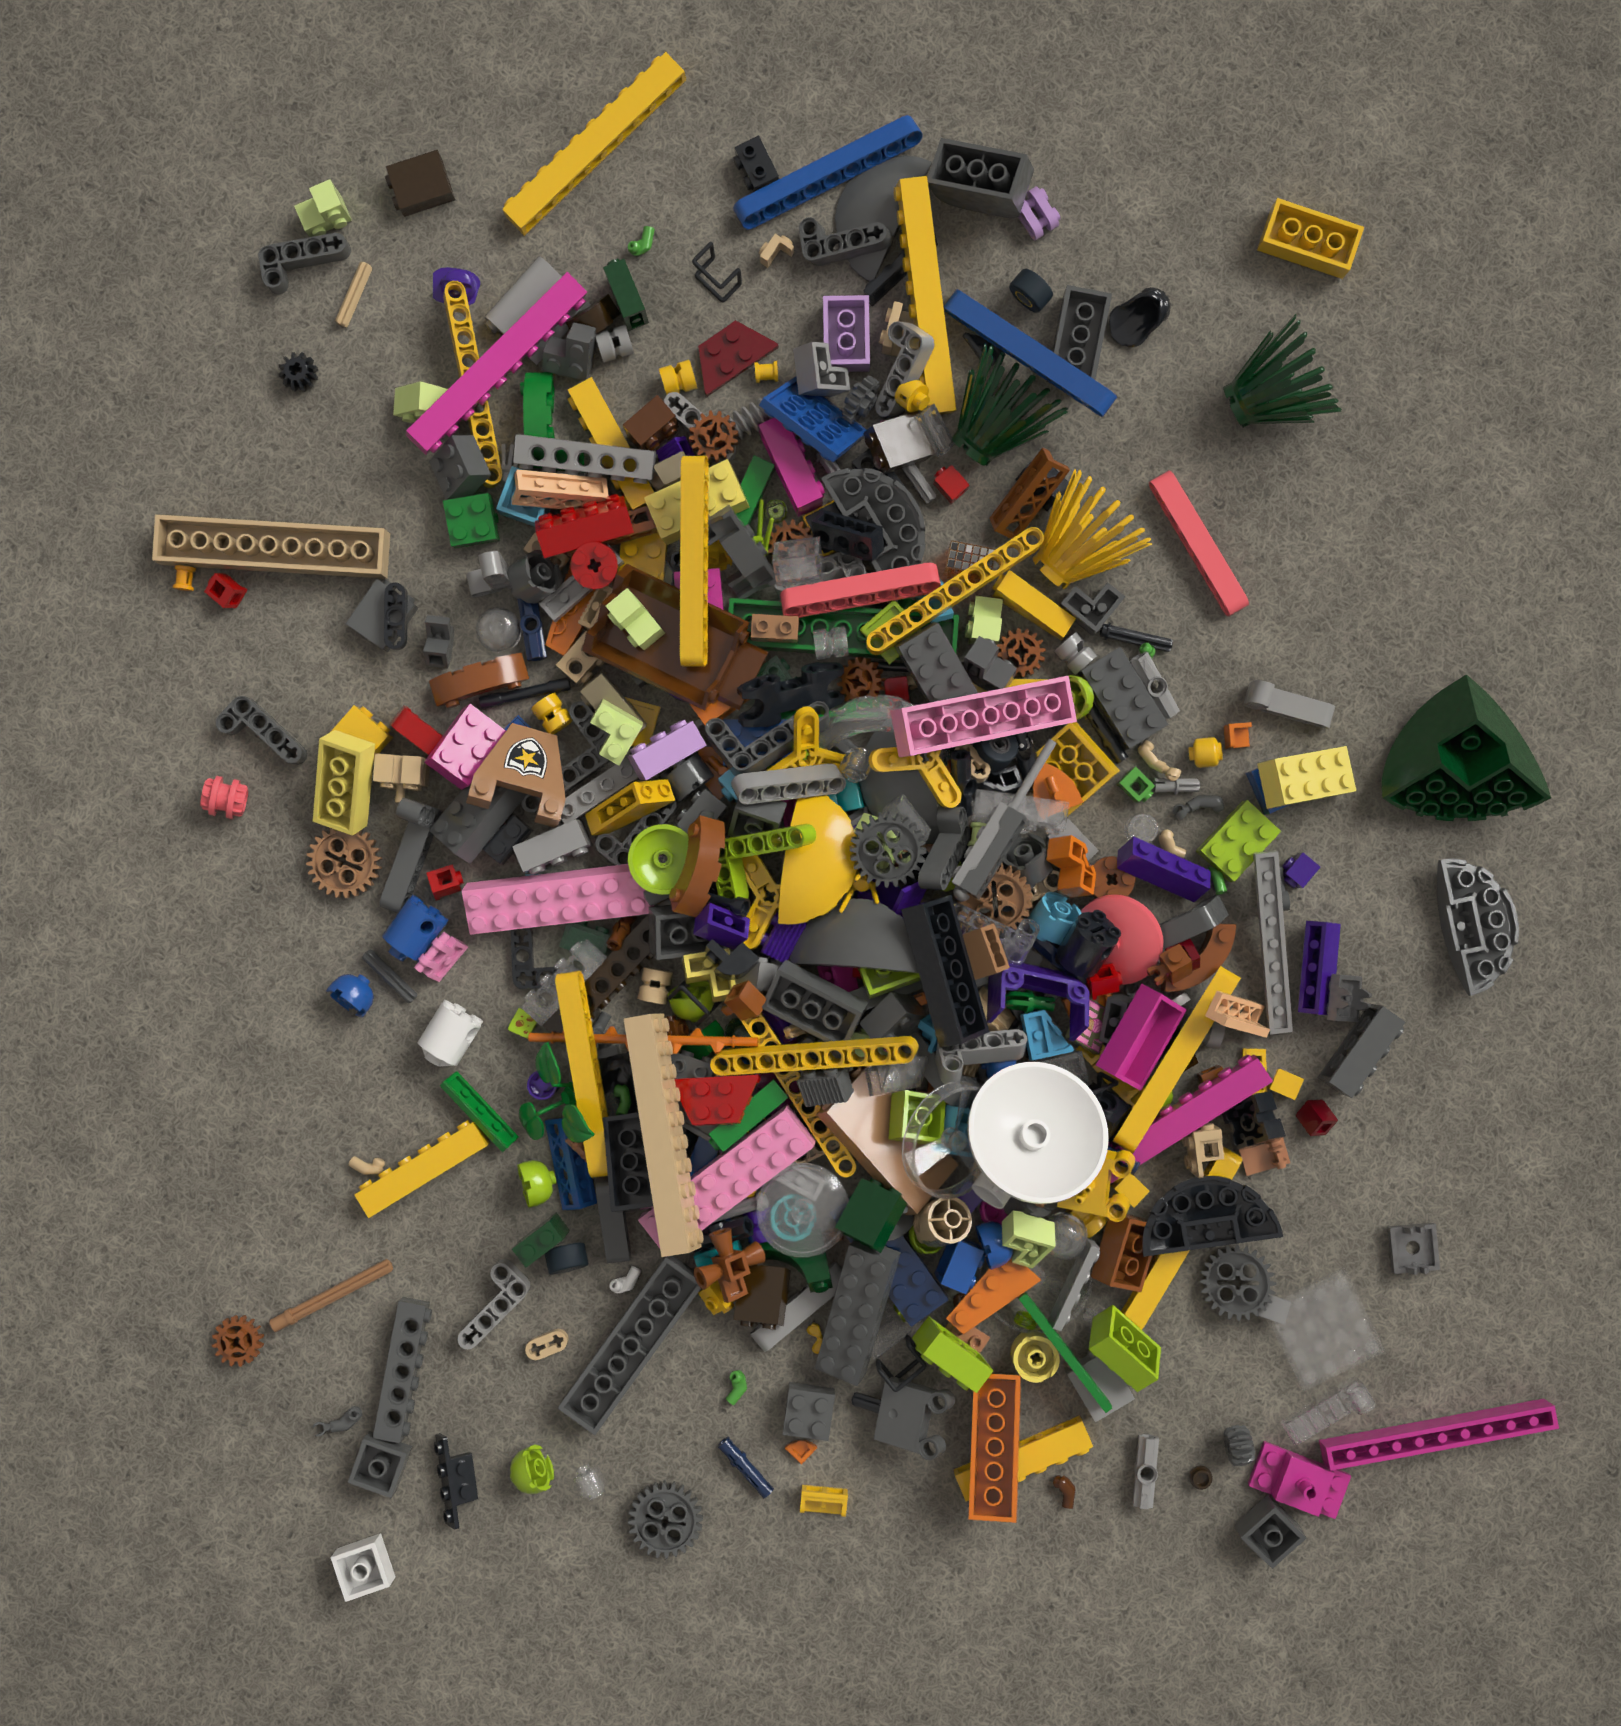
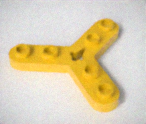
M809 706L797 710L794 715V751L767 771L835 764L843 777L849 778L856 769V765L851 757L819 748V716L816 711ZM807 749V752L809 753V755L807 756V759H806V760H803V759L806 757V751H805V750Z
M897 747L879 748L871 752L869 765L874 771L918 770L942 807L953 808L961 801V791L939 757L941 750L927 752L926 756L929 758V761L922 762L921 754L899 757Z
M759 855L742 857L747 883L756 896L746 916L750 919L748 939L743 942L750 950L758 947L779 909L781 884H776ZM764 887H766V889L770 893L776 894L773 897L775 900L773 903L771 901H765V898H767V894L764 890Z

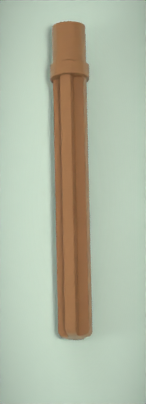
M385 1259L313 1298L285 1310L284 1313L270 1319L271 1328L274 1332H277L289 1325H293L311 1313L392 1272V1263Z

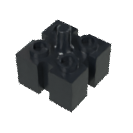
M1272 1091L1253 1094L1222 1113L1224 1123L1231 1126L1232 1132L1228 1133L1233 1151L1253 1148L1265 1144V1142L1286 1136L1281 1119H1276L1273 1113L1277 1107Z

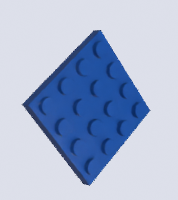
M797 376L765 396L759 404L768 416L783 423L782 425L786 430L801 437L803 443L814 447L824 459L831 460L832 462L864 438L863 433L866 429L857 422L851 424L843 419V411L824 396L799 395Z

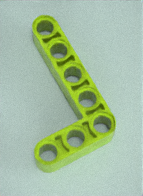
M801 824L725 838V847L720 849L718 863L722 864L716 882L718 895L730 899L739 896L748 899L749 890L742 857L810 845L816 839L815 828L810 824Z

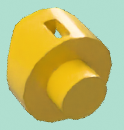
M919 380L900 384L895 392V401L910 413L918 410L922 411L930 402L928 397L929 389Z

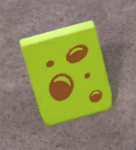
M518 1008L508 1030L528 1039L529 1033H533L540 1017Z

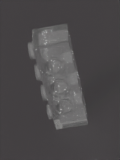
M588 939L582 944L578 941L569 950L571 955L567 959L562 957L555 964L554 968L556 971L552 975L547 973L538 982L541 985L539 989L535 991L532 988L523 998L526 1002L521 1008L540 1026L560 1008L555 984L556 975L581 971L584 981H586L607 958ZM573 961H579L583 969L575 968ZM542 993H549L552 997V1000H546L543 997Z

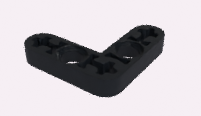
M523 928V930L528 932V935H525L523 939L524 943L529 942V947H516V942L521 943L520 936H516V931L520 929L511 930L513 983L519 989L556 988L555 978L557 973L555 970H560L559 974L567 973V970H571V972L578 971L572 966L534 968L532 928ZM521 949H525L529 953V959L524 963L517 959V952ZM533 971H537V985H533L534 980L526 981L525 985H522V981H518V977L522 976V972H525L526 976H534ZM544 971L551 972L553 980L549 984H544L540 979Z

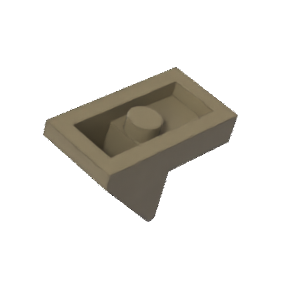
M683 451L653 466L656 472H654V478L650 482L656 492L681 481V458L686 456Z

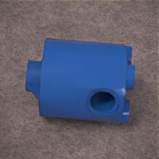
M413 894L408 898L382 935L383 939L391 945L388 952L403 962L407 957L419 962L418 958L422 953L425 954L433 945L432 941L436 937L438 938L449 921L441 915V911L431 905L427 907L423 904L424 901Z

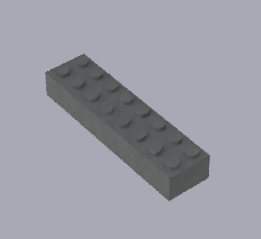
M673 1255L663 1258L558 1406L560 1411L593 1435L597 1434L700 1290L695 1280L693 1269Z

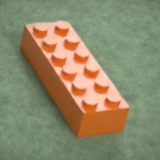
M991 1374L977 1393L973 1391L969 1520L1017 1523L1021 1403L1020 1375Z

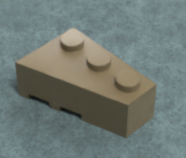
M604 668L582 685L580 690L582 695L580 698L588 707L592 705L596 710L602 699L641 720L643 726L640 732L646 727L647 723L633 705L620 693L619 687L608 679Z

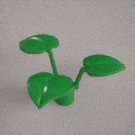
M549 1042L544 1043L535 1059L537 1072L543 1082H551L553 1087L566 1088L561 1093V1101L536 1112L531 1102L522 1104L519 1109L520 1122L531 1139H541L544 1135V1125L539 1116L565 1103L568 1105L564 1107L562 1112L564 1117L561 1122L563 1131L572 1142H584L595 1134L587 1126L581 1112L576 1107L573 1083H560V1069Z

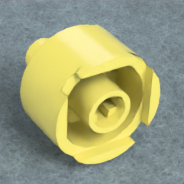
M1039 1330L1023 1331L1012 1343L1011 1359L1016 1371L1023 1379L1039 1383L1049 1377L1051 1378L1057 1372L1060 1356L1058 1350L1044 1332ZM1038 1352L1039 1357L1035 1356L1034 1360H1032L1031 1355Z

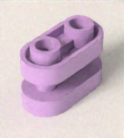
M1037 186L1027 191L1028 200H1024L1020 216L1018 217L1034 241L1044 235L1043 227L1051 231L1059 226L1060 215L1056 208H1051L1048 203V196L1043 188L1039 189ZM1032 207L1035 209L1040 219L1037 220L1036 216L1031 210Z

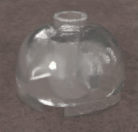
M501 607L490 608L483 612L477 620V638L482 646L489 651L495 653L509 652L517 646L523 631L520 627V620L509 609Z
M1058 1212L1051 1215L1047 1221L1055 1223V1248L1049 1255L1061 1261L1072 1260L1078 1257L1085 1249L1088 1239L1087 1228L1084 1222L1068 1212Z

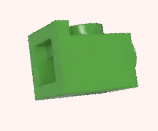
M1133 767L1116 784L1135 803L1147 801L1153 794L1151 790L1155 787L1137 767ZM1134 783L1139 784V791H1134L1132 789V785Z

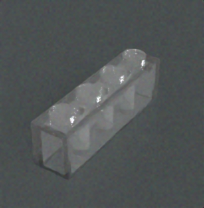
M976 789L972 819L976 820V822L988 823L990 820L988 816L994 806L998 807L1000 802L1008 805L1015 794ZM1025 796L1017 809L1028 820L1022 830L1036 832L1037 828L1046 830V834L1059 835V832L1066 830L1069 802Z

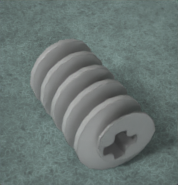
M761 398L757 399L758 407L751 402L749 403L750 411L743 406L741 407V415L735 410L733 411V419L730 417L729 423H736V427L733 430L738 431V437L741 440L744 439V431L751 436L752 427L759 432L758 425L773 418L768 416L764 409L759 406L762 401Z

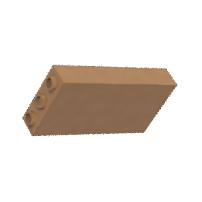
M872 1066L854 1067L849 1072V1080H851L852 1088L854 1089L849 1100L845 1103L820 1105L821 1109L816 1115L871 1177L883 1184L882 1188L889 1190L891 1187L902 1193L901 1198L908 1203V1212L905 1215L918 1214L958 1164L950 1154L932 1150L931 1145L888 1140L891 1096L894 1091Z

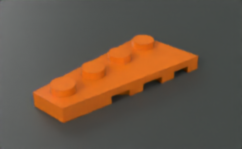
M571 560L568 574H566L564 582L573 575L571 571ZM596 589L591 591L556 623L552 620L545 644L547 647L564 656L575 644L584 628L578 623V620L583 616V612H585L589 601L592 600L591 597L594 596Z
M1011 1257L1005 1265L992 1270L989 1268L949 1313L946 1319L962 1334H965L1036 1285L1041 1279L1028 1267L1012 1263Z

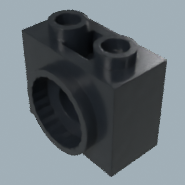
M1094 1082L1088 1086L1091 1091L1100 1088ZM1105 1090L1095 1096L1106 1118L1109 1140L1122 1127L1130 1114L1132 1106Z

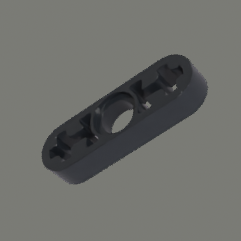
M396 582L390 583L385 588L384 642L389 648L397 651L403 649L407 644L408 593L404 586ZM395 588L402 592L401 595L397 596V603L402 604V607L390 606V603L395 604V597L391 595V592H395ZM395 610H399L402 613V619L397 623H393L390 620V614ZM390 626L395 628L402 627V630L397 629V636L401 638V641H397V645L390 641V638L395 636V630L390 629Z

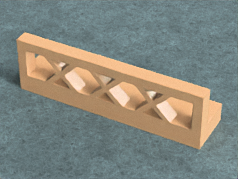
M516 470L514 475L516 489L511 500L512 505L554 509L574 507V509L583 507V504L589 501H605V498L609 496L607 479ZM521 495H527V496H530V497H527V498H526V497H520V496H521Z
M1216 991L1205 1015L1206 1017L1223 1026L1266 1038L1270 1032L1269 1028L1257 1023L1264 1010V1005Z

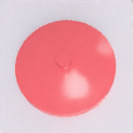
M1104 895L1089 902L1081 910V913L1100 910L1121 931L1118 943L1103 965L1113 963L1116 972L1120 971L1122 985L1138 982L1148 976L1147 968L1157 965L1159 963V954L1163 952L1162 931L1152 912L1139 901L1123 895Z

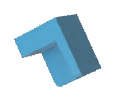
M929 1014L920 1020L918 1028L923 1031L922 1036L931 1041L928 1052L932 1054L937 1049L938 1040L935 1035L932 1018Z

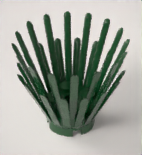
M1296 314L1274 338L1273 332L1271 333L1270 330L1234 380L1223 387L1226 398L1230 397L1231 410L1242 428L1250 424L1314 423L1311 419L1313 415L1342 412V409L1334 404L1339 402L1336 398L1316 401L1331 396L1330 392H1325L1333 388L1331 384L1302 392V388L1323 379L1319 375L1325 371L1323 366L1290 380L1294 376L1295 371L1313 361V355L1316 353L1315 348H1311L1282 367L1286 357L1305 342L1307 332H1303L1259 369L1298 329L1301 323L1300 320L1296 321L1281 337L1295 321Z
M986 344L983 347L975 378L974 369L972 368L971 371L969 369L958 428L951 438L958 448L962 446L966 451V455L983 466H988L992 459L1048 433V430H1044L1033 435L1044 429L1047 424L1068 413L1066 411L1068 408L1063 407L1026 429L1059 405L1062 400L1057 399L1052 403H1047L1025 420H1020L1049 394L1050 389L1045 388L1038 395L1034 392L1031 393L1011 412L1012 407L1031 386L1036 377L1030 375L1014 394L1020 385V381L1015 379L1005 392L1020 367L1019 363L1016 362L995 396H992L1005 371V368L1001 366L1005 358L1003 352L999 354L982 392L993 361V347L990 346L987 353Z

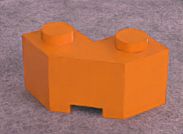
M1072 835L1050 838L1046 860L1060 868L1057 890L1070 898L1094 895L1096 871L1093 865H1089L1085 854L1088 853L1086 844Z

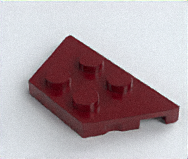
M736 320L698 346L706 396L708 397L754 365V362H759L778 349L779 345Z

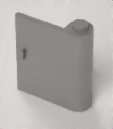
M539 256L484 317L487 320L485 325L493 333L498 331L505 334L562 276ZM586 301V303L578 311L573 309L568 315L570 316V318H572L579 311L588 308L591 304L588 301ZM566 323L562 327L558 324L553 329L555 333L552 337L561 338L569 330ZM542 340L537 345L539 348L537 352L529 358L535 365L542 360L543 351L548 341L544 342Z

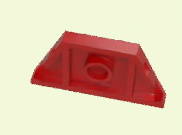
M761 1076L675 1079V1085L680 1091V1102L693 1126L740 1124L745 1114L744 1110L749 1105L752 1099L751 1095L756 1084L760 1082Z

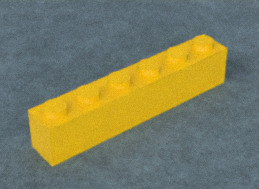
M592 377L568 389L571 397L567 398L573 411L578 409L582 417L578 418L584 431L589 429L592 435L589 438L591 443L630 448ZM604 456L602 465L606 469L612 468L614 464L612 457ZM628 458L625 461V468L630 472L635 471L637 467L635 460ZM625 477V481L611 479L615 489L622 490L628 510L647 506L644 497L654 493L649 482L647 484L636 483L634 478Z
M467 1120L457 1126L458 1131L453 1135L447 1132L437 1138L439 1143L431 1147L430 1144H427L419 1149L417 1157L411 1159L408 1156L398 1162L399 1168L394 1171L388 1168L378 1174L380 1179L372 1183L370 1179L360 1185V1191L355 1194V1197L367 1217H372L488 1146L490 1142L484 1132L474 1122L470 1123Z
M1080 1415L1019 1441L1018 1482L1023 1481L1029 1474L1044 1472L1052 1464H1063L1073 1455L1081 1456L1089 1452L1093 1445ZM971 1462L953 1469L965 1501H969Z

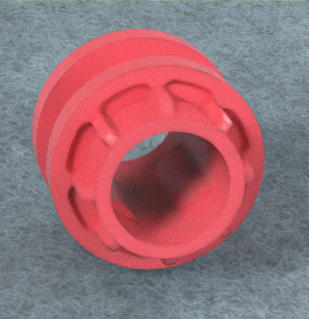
M216 776L215 779L208 778L203 786L200 806L212 816H215L217 811L220 810L226 811V818L233 819L234 816L241 817L245 812L249 789L237 779H234L232 785L223 783V777Z

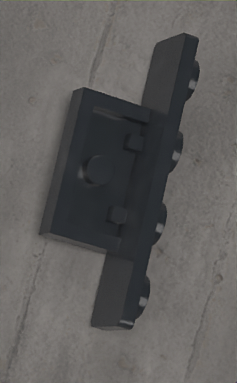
M439 1433L435 1434L434 1451L438 1456L437 1473L442 1482L440 1496L445 1504L443 1518L445 1524L455 1530L459 1529L457 1505L478 1499L472 1453L467 1452L450 1457L447 1436Z

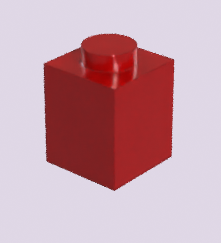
M950 465L947 469L945 466L942 467L934 475L936 479H934L933 485L950 504L963 495L970 486L953 465Z

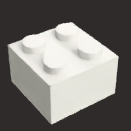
M381 1533L337 1548L331 1556L345 1602L390 1587L395 1579Z

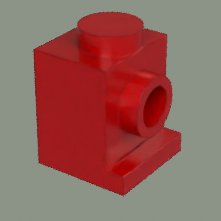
M214 573L209 579L208 586L204 592L223 608H237L248 589L241 587L226 573Z
M453 864L426 873L436 901L440 900L441 897L462 891L460 885L464 884L461 872H455Z
M1113 963L1103 965L1096 975L1086 978L1087 988L1092 1000H1097L1099 995L1119 992V985L1123 984L1120 971L1116 972Z

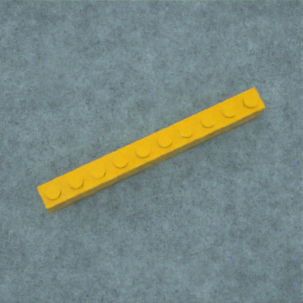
M667 52L661 57L657 56L645 72L642 71L636 76L631 86L622 89L618 98L613 103H608L596 119L593 118L587 123L585 130L580 135L576 134L573 136L569 145L564 150H559L547 166L545 165L538 170L537 176L531 182L527 181L515 197H510L505 202L502 209L505 217L525 236L686 81L685 71Z
M927 176L899 179L896 187H894V199L899 203L897 223L902 227L900 246L905 250L903 270L908 274L906 293L911 297V304L908 307L910 319L913 318L914 325L931 335L934 339V349L919 378V381L928 387V397L930 398L928 406L922 411H925L926 416L949 414L956 411L928 180Z

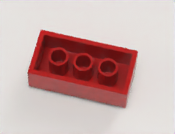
M618 494L610 495L602 502H586L581 508H565L557 515L552 516L551 513L544 514L538 517L539 520L535 521L536 535L544 558L578 549L583 544L589 542L600 543L634 533L624 495L619 496Z

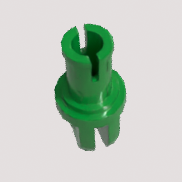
M1026 990V992L1012 991L1005 994V1000H1007L1005 1001V1007L1008 1009L1022 1010L1024 1013H1030L1034 1009L1054 1011L1055 1004L1052 1003L1055 1002L1054 997L1035 996L1030 990Z

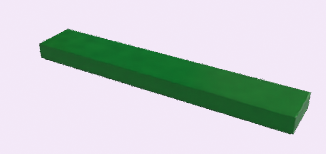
M1027 1292L1018 1296L1019 1301L1105 1413L1112 1409L1111 1402L1060 1335L1053 1329L1050 1322Z

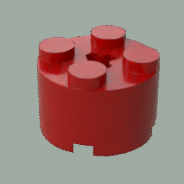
M602 542L583 544L574 552L571 559V571L575 580L583 587L589 589H600L607 586L613 581L618 570V559L615 552ZM591 559H594L596 562L600 561L601 565L598 567V571L589 568L588 565L591 564Z

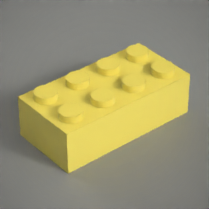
M728 459L709 467L708 514L710 516L727 505H730L736 514L750 508ZM681 481L644 497L659 535L666 545L680 540Z
M337 730L319 739L313 822L352 836L367 826L375 743Z
M1347 746L1277 758L1257 764L1267 809L1356 791Z

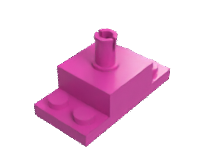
M1263 1441L1248 1485L1271 1494L1276 1501L1318 1517L1320 1514L1336 1519L1351 1475L1339 1469L1330 1471L1323 1463Z

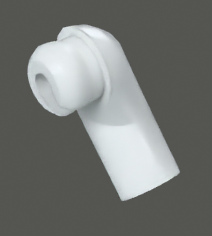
M631 1266L626 1277L613 1279L610 1282V1290L615 1293L631 1291L637 1282L641 1270Z

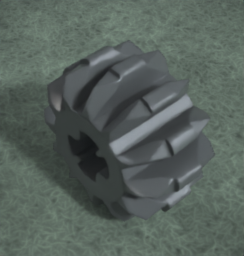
M1234 1425L1226 1428L1223 1433V1440L1229 1461L1233 1466H1246L1255 1460V1450L1250 1431L1245 1425Z

